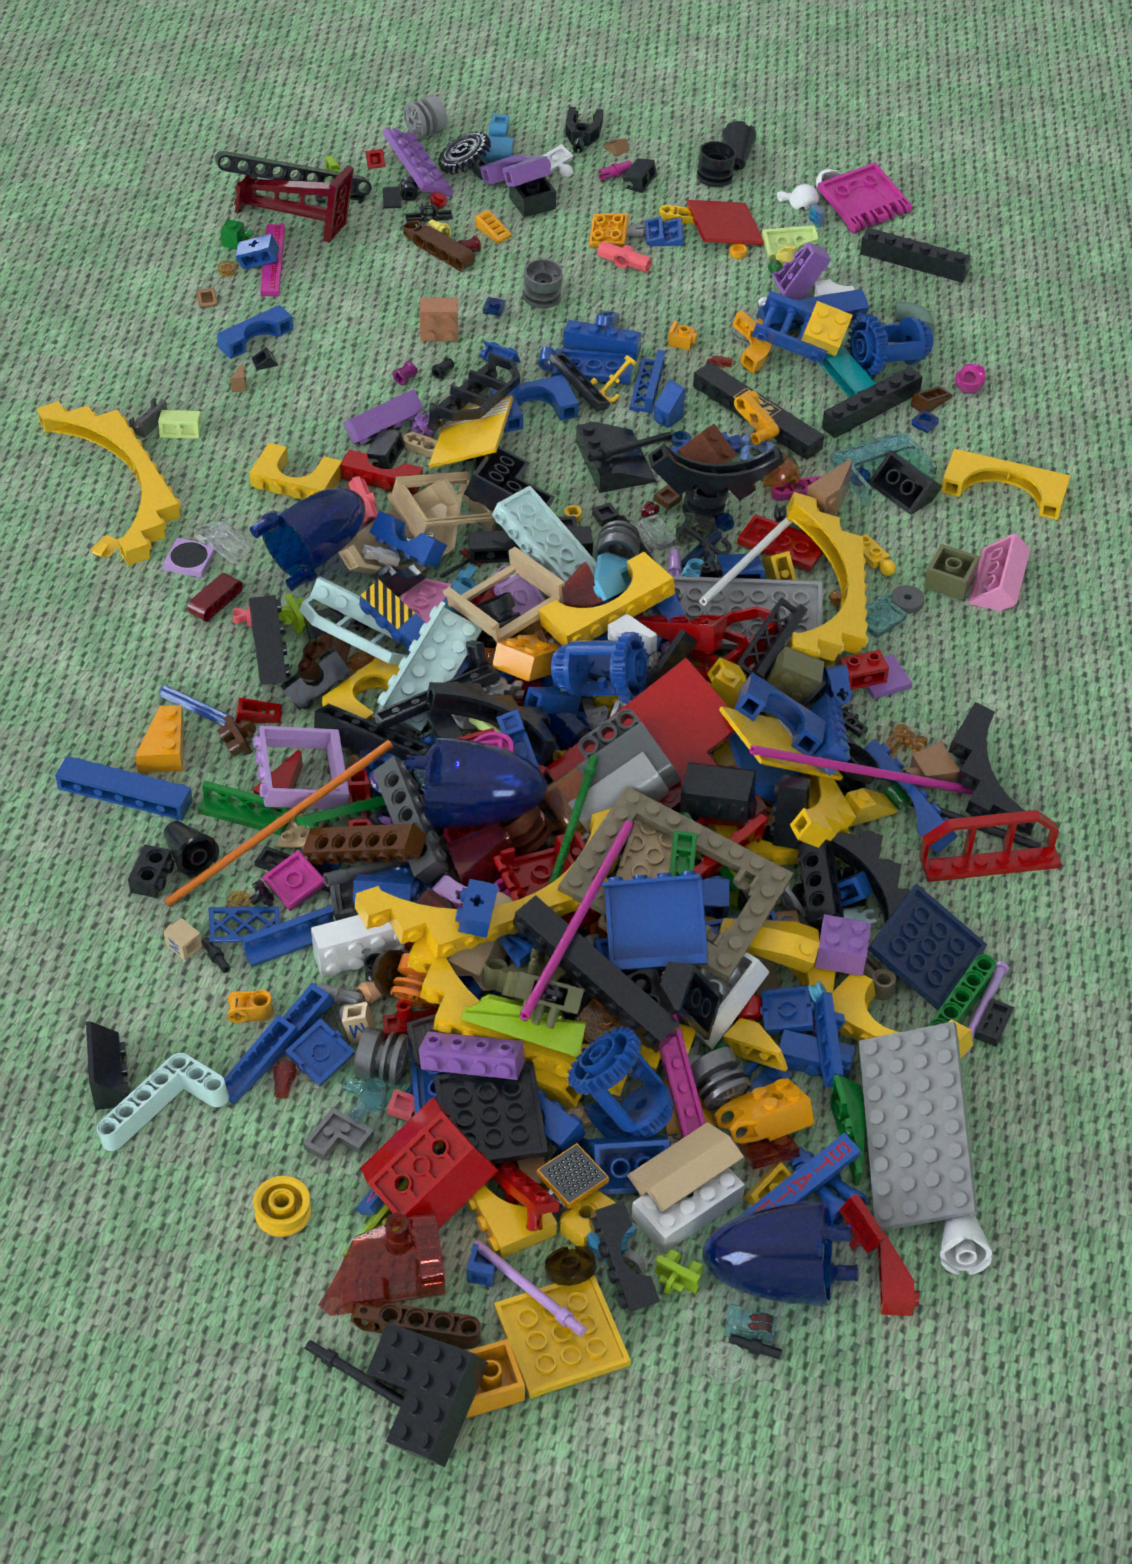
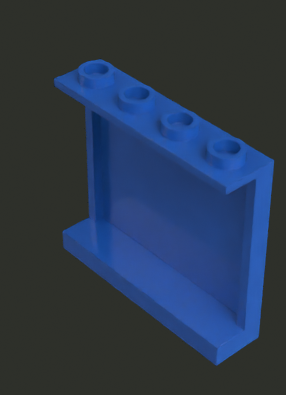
M683 871L681 876H672L671 873H658L657 878H647V875L632 876L633 880H623V877H610L608 882H602V886L605 889L609 961L621 971L666 968L668 961L695 966L709 965L703 881L700 874H696V871Z

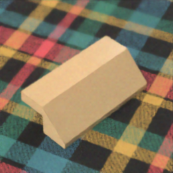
M497 891L494 906L513 902L511 897ZM495 940L481 943L473 949L461 950L446 958L457 976H472L483 991H491L482 985L485 961L490 958H499L504 961L507 952L499 941Z
M707 1122L627 1176L639 1194L643 1196L648 1193L662 1213L739 1162L744 1156L729 1135Z

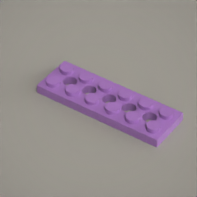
M385 128L383 135L421 191L429 193L440 192L447 197H451L454 191L443 177V174L438 170L436 164L431 160L423 145L418 141L416 135L412 132H401L396 128Z

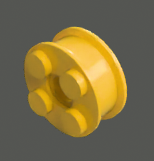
M276 1176L263 1182L254 1194L253 1207L255 1219L258 1226L265 1233L276 1237H287L298 1233L308 1224L311 1217L310 1194L305 1184L291 1176Z

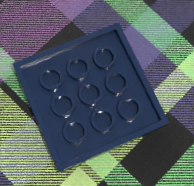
M916 883L868 946V951L939 1011L975 958L982 954L987 944Z

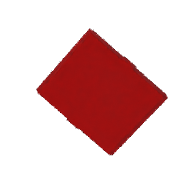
M687 200V206L703 242L764 245L757 224L746 203Z

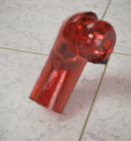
M715 355L708 358L706 364L710 362L718 368L721 366L731 368L733 358Z

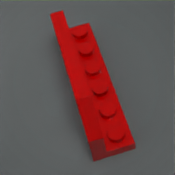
M755 606L724 615L727 616L723 639L737 643L739 646L723 657V659L736 664L755 636L754 634L747 639L745 635L726 628L733 623L758 617L766 619L771 610ZM770 623L767 626L769 636L777 634L776 623ZM765 639L757 641L758 652L766 650ZM692 650L688 657L711 665L709 669L701 674L707 682H711L707 673L716 663L718 657L711 654H702L699 650ZM754 656L747 657L743 664L747 667L755 663Z
M1038 810L948 819L922 837L919 858L927 882L1056 869L1061 866V861L1055 847L1059 830L1056 822ZM1038 822L1049 829L1046 842L1047 847L1011 850L1017 824ZM1008 825L1003 843L1004 851L972 854L977 828ZM968 829L963 849L964 855L927 859L929 846L951 831Z
M760 813L756 818H750L747 823L702 817L697 823L703 826H736L740 831L736 830L729 840L746 848L752 842L756 841L759 843L762 840L768 818ZM705 855L701 863L694 866V871L702 876L703 881L705 878L712 877L725 865Z

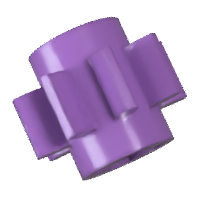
M419 413L414 417L415 421L412 424L415 433L427 435L428 437L435 433V431L429 429V414L425 413L423 415Z

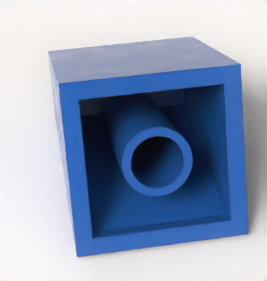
M747 554L717 555V564H720L722 575L719 578L726 575ZM759 555L735 578L764 579V567Z

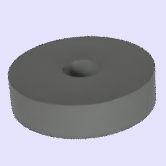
M903 585L892 591L890 602L895 610L905 614H912L922 609L924 594L914 586Z

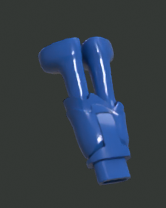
M800 1146L791 1151L786 1158L792 1163L791 1168L796 1172L815 1156L811 1151L806 1152ZM839 1173L814 1192L827 1205L826 1221L832 1227L845 1220L839 1209L851 1196L858 1194L865 1205L868 1200L864 1193L851 1188L843 1182ZM832 1187L841 1196V1198L836 1196L830 1190V1188Z

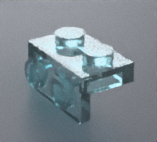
M891 592L878 597L876 601L865 606V609L868 610L866 616L868 627L866 631L876 638H879L906 620L907 617L905 611L892 603L893 594Z

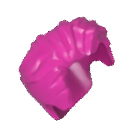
M965 364L959 372H956L955 384L962 392L968 394L976 393L985 384L986 373L984 367L978 364Z

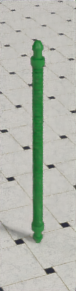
M596 754L589 758V764L585 766V774L549 884L562 874L589 786L597 770L595 767L596 763H598Z

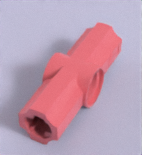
M602 241L597 250V256L614 261L617 267L623 269L628 266L648 273L652 265L653 258L635 252L634 248L629 245L619 247Z
M360 476L353 477L348 482V488L352 495L354 510H357L355 512L359 513L362 524L366 527L376 519L378 514L373 492L369 491L365 479L360 478Z

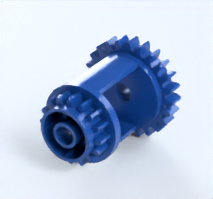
M863 314L857 316L856 320H853V325L850 326L852 332L848 333L851 337L848 340L850 343L848 350H851L850 355L867 372L869 377L879 375V371H883L882 366H886L885 363L904 361L907 365L917 364L921 360L926 359V356H929L933 347L931 328L924 320L921 321L915 317H905L897 324L882 325L881 320L877 321V316Z
M624 632L621 633V637H618V640L571 641L568 645H561L554 652L551 662V675L555 686L561 688V692H569L572 696H619V700H622V703L628 704L645 690L644 686H647L648 657L645 655L646 649H643L644 641H642V636H639V633ZM588 655H611V681H607L605 677H601L597 681H588Z
M622 1026L619 1030L614 1028L611 1033L606 1031L603 1037L597 1036L595 1042L590 1041L589 1047L583 1048V1053L579 1057H575L577 1061L571 1064L572 1069L568 1071L569 1076L567 1079L569 1084L580 1095L583 1093L587 1096L590 1093L622 1131L629 1132L631 1136L635 1135L637 1138L639 1136L650 1137L668 1124L673 1114L672 1105L674 1102L670 1097L669 1088L639 1053L641 1051L639 1046L642 1044L640 1038L629 1027L625 1029ZM630 1072L633 1078H640L645 1085L632 1092L620 1105L607 1089L619 1083Z

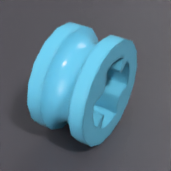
M817 981L815 986L813 984L808 986L814 1003L823 992H827L821 981Z

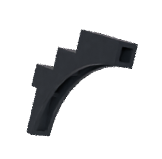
M665 444L648 455L651 468L679 496L690 490L694 485H697L709 498L727 488L739 501L756 490L754 483L763 479L770 472L778 469L785 463L781 450L777 446L747 460L721 464L703 463L685 458L675 453Z
M429 682L426 703L432 713L469 717L500 728L496 717L518 709L533 750L541 760L551 761L552 753L556 749V740L549 732L551 720L543 707L518 706L512 695H488L480 683Z
M977 702L974 703L957 731L948 751L955 757L966 760L957 779V782L961 783L965 788L974 790L965 812L975 817L1025 811L1007 795L991 769L987 755V735L995 711ZM1036 822L1017 824L1016 831L1030 835Z
M860 830L858 837L852 836L849 833L838 832L829 841L833 845L834 855L850 867L856 869L857 873L865 872L881 908L885 925L910 890L898 888L902 864L895 863L889 859H879L883 835L876 834L870 830Z

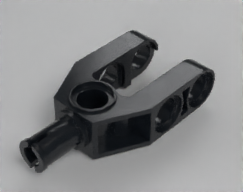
M569 107L565 135L571 145H573L575 153L578 152V149L579 153H582L584 146L589 147L599 139L603 123V109H596L595 114H593V123L586 124L577 123V108Z

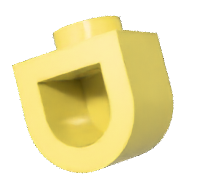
M796 246L782 247L775 254L776 260H779L782 266L785 262L789 263L792 261L794 254L797 252Z

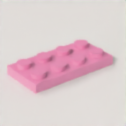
M424 578L423 581L403 593L400 599L428 624L431 619L429 615L433 607H438L441 601L444 602L447 597L443 594V590L451 587L452 584Z

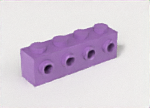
M415 389L357 415L343 422L352 443L354 444L359 441L360 444L371 440V435L376 434L377 436L381 429L386 430L390 426L395 429L403 425L402 421L407 418L408 421L414 420V417L419 412L424 411V408Z
M428 1031L419 1048L422 1070L517 1080L525 1063L523 1041Z

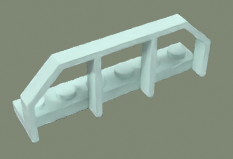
M318 577L310 597L302 602L299 610L311 625L389 664L399 665L403 657L407 658L409 656L391 652L379 646L384 642L386 635L391 637V634L385 628H380L370 614L367 615L361 610L359 605L360 596L322 577ZM314 600H317L347 616L335 624L319 616L311 606ZM353 618L381 633L369 641L345 628L350 625Z

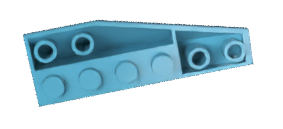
M605 552L597 557L594 577L595 586L593 588L598 598H602L605 601L627 590L632 581L629 578L627 561L629 559L610 552Z

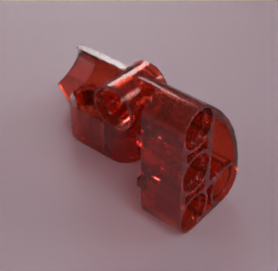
M435 1212L411 1215V1217H406L402 1213H393L387 1217L384 1225L353 1237L335 1278L318 1306L330 1316L352 1313L353 1308L358 1304L383 1306L392 1302L445 1295V1274ZM394 1228H401L402 1230H400V1231H394L393 1229H394Z

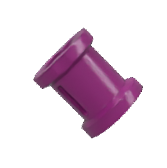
M406 361L403 367L395 369L392 375L397 383L404 385L409 378L417 375L418 370L412 362Z

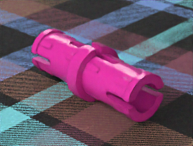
M628 160L620 164L613 163L610 167L599 169L598 173L602 174L598 176L600 180L613 176L619 177L629 169L632 162Z

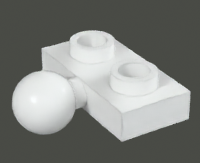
M562 144L542 155L547 156L549 159L551 172L559 169V173L562 176H571L573 174V168L566 164L572 160L573 155Z

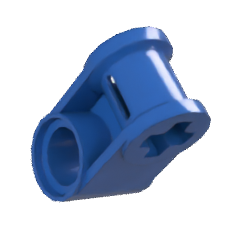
M846 665L824 667L822 678L828 681L825 694L827 693L830 697H835L841 705L848 703L851 700L852 692Z

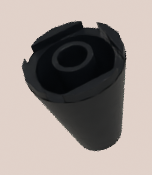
M744 121L728 123L722 131L723 142L734 147L737 152L734 170L736 171L745 167L757 137L754 126H748Z
M173 821L165 827L164 838L178 869L189 877H196L208 869L213 862H217L220 851L218 844L212 837L180 821Z

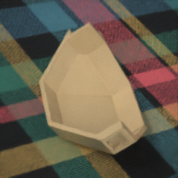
M441 478L412 495L427 518L459 516L463 491L456 494L453 485L447 478ZM394 507L385 512L403 521ZM374 521L353 535L338 552L350 571L373 575L381 567H385L378 560L365 559L362 553L364 544L374 548L379 546L390 549L389 543L386 545L379 543L375 540L376 536L369 533ZM405 524V535L407 540L410 541L415 537ZM458 524L429 527L427 535L447 545L442 557L455 548ZM404 551L398 552L400 557L398 566L391 565L392 568L403 569L414 564L420 572L427 569L416 563L417 558L411 560L402 555Z

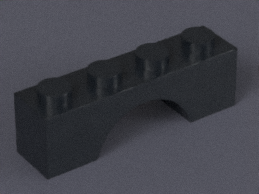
M624 1200L590 1213V1228L594 1234L597 1233L600 1241L598 1250L602 1259L606 1258L608 1263L607 1275L611 1284H615L618 1291L616 1300L621 1310L624 1309L625 1313L628 1314L660 1302L652 1277L635 1273L626 1265L622 1258L621 1242L623 1236L633 1226Z

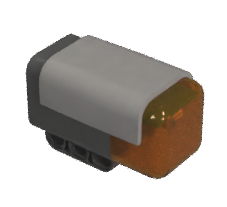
M624 709L580 739L578 748L586 760L550 783L545 788L544 799L566 830L585 774V766L589 764V758L596 754L598 757V763L595 765L597 770L589 786L576 831L582 837L587 833L591 835L590 821L592 814L612 808L627 786L658 802L670 794L668 789L679 783L681 779L637 715L632 710ZM626 719H633L631 725H623ZM614 732L612 738L604 739L606 733ZM589 745H595V749L592 752H586V748Z

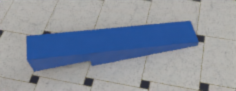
M311 983L283 1017L278 1015L224 1078L229 1094L228 1101L235 1104L285 1054V1050L300 1038L335 1003L329 993Z

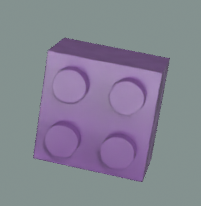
M824 914L815 968L863 976L871 923Z

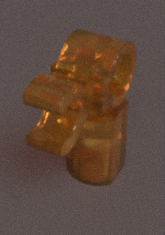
M898 724L894 727L893 735H890L884 743L892 751L890 757H892L902 744L910 746L917 753L921 751L922 746L926 747L928 739L921 735H914V732L910 731L907 725Z

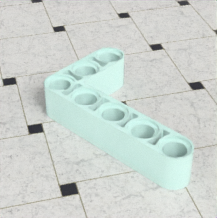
M185 1053L172 1055L97 1124L96 1129L103 1148L107 1151H115L121 1148L183 1089L212 1107L225 1105L229 1100V1094L224 1078Z

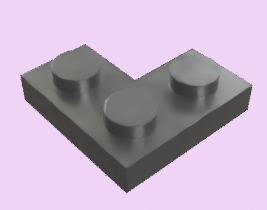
M332 1108L305 1140L303 1146L305 1150L323 1160L327 1158L339 1142L360 1154L374 1136V1130Z

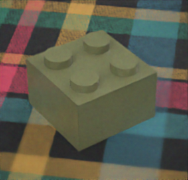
M941 544L927 568L924 587L963 600L977 575L980 556Z
M785 646L765 673L764 680L799 704H802L822 683L824 662Z

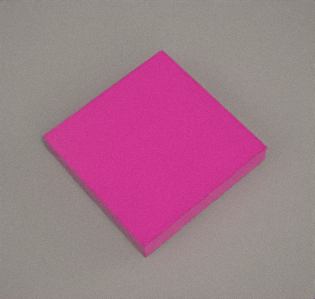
M299 850L262 876L266 885L289 911L295 909L325 886L323 877Z

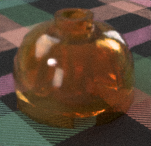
M781 452L785 463L761 479V483L763 482V485L771 487H783L785 482H790V485L798 483L801 479L799 465L796 460Z

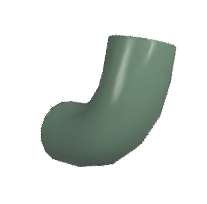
M908 302L895 303V321H901L905 317H915L921 321L924 320L931 328L932 333L934 332L935 327L932 315L923 306Z

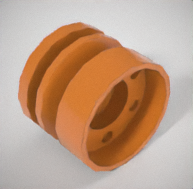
M410 953L402 954L398 971L406 977H396L394 979V984L397 986L391 988L390 995L398 1000H409L413 1007L425 1009L438 1008L439 1004H433L420 998L422 984L427 973L417 972L413 968L408 967Z

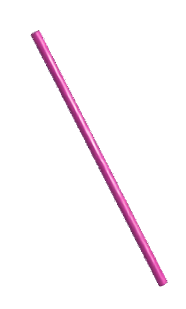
M756 745L750 747V754L964 794L973 795L974 790L965 788L959 783Z
M625 821L523 1007L520 1013L522 1019L528 1020L598 893L602 882L605 880L634 826L631 821Z

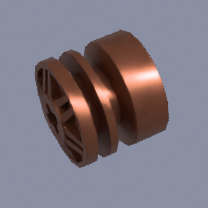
M518 794L512 797V819L510 821L491 823V826L499 836L505 839V843L510 848L514 847L515 854L519 856L530 854L541 847L550 837L553 830L552 822L539 810L537 804L528 794Z

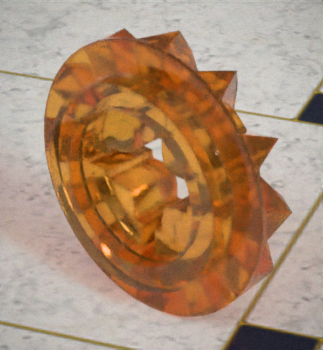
M360 650L347 659L346 665L351 671L357 670L373 661L375 656Z

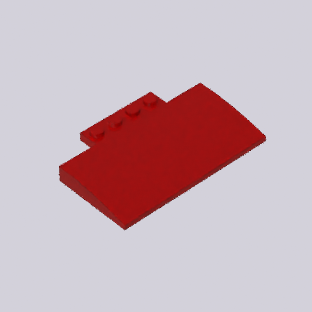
M687 658L678 663L618 711L629 709L637 715L679 775L681 781L668 789L670 794L658 801L670 809H674L681 803V789L688 763L717 765L709 754L736 733L719 711L721 706L729 707ZM626 719L623 725H631L633 719ZM614 732L606 733L604 739L612 738ZM578 743L550 764L546 771L569 801L577 797L583 775L576 765L586 760L578 748ZM589 745L586 748V752H592L595 749V745Z

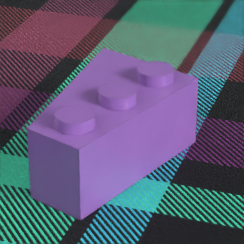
M808 242L794 254L792 261L789 263L785 262L783 264L784 268L779 272L775 271L772 276L783 296L793 300L803 299L812 285L818 280L823 270L829 265L831 258L825 248Z

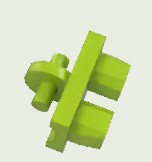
M291 593L285 594L287 604L285 607L281 606L282 612L278 613L279 621H283L287 625L291 623L296 634L303 633V627L306 626L303 614L299 610L304 598L294 599Z
M670 1249L664 1256L659 1254L655 1260L657 1265L654 1273L660 1275L659 1282L666 1285L664 1293L670 1295L674 1289L682 1293L684 1289H687L696 1294L700 1287L703 1265L696 1261H691L687 1268L679 1265L682 1256L673 1249Z

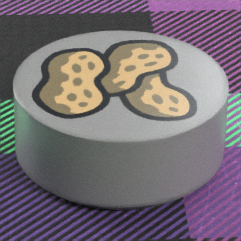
M624 1251L622 1253V1258L626 1265L635 1273L641 1274L645 1268L643 1258L633 1251Z

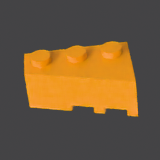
M182 705L159 706L135 755L138 773L183 771L184 716Z

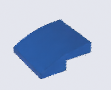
M662 216L644 220L647 245H685L681 217L664 222Z

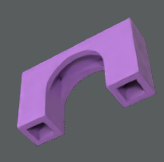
M515 154L480 166L484 184H494L505 180L507 186L515 187L551 174V163L547 156Z

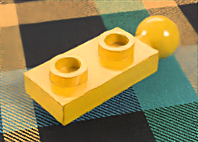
M867 534L862 535L863 545L866 547L864 552L866 563L873 569L880 566V572L885 576L894 574L896 565L890 560V555Z

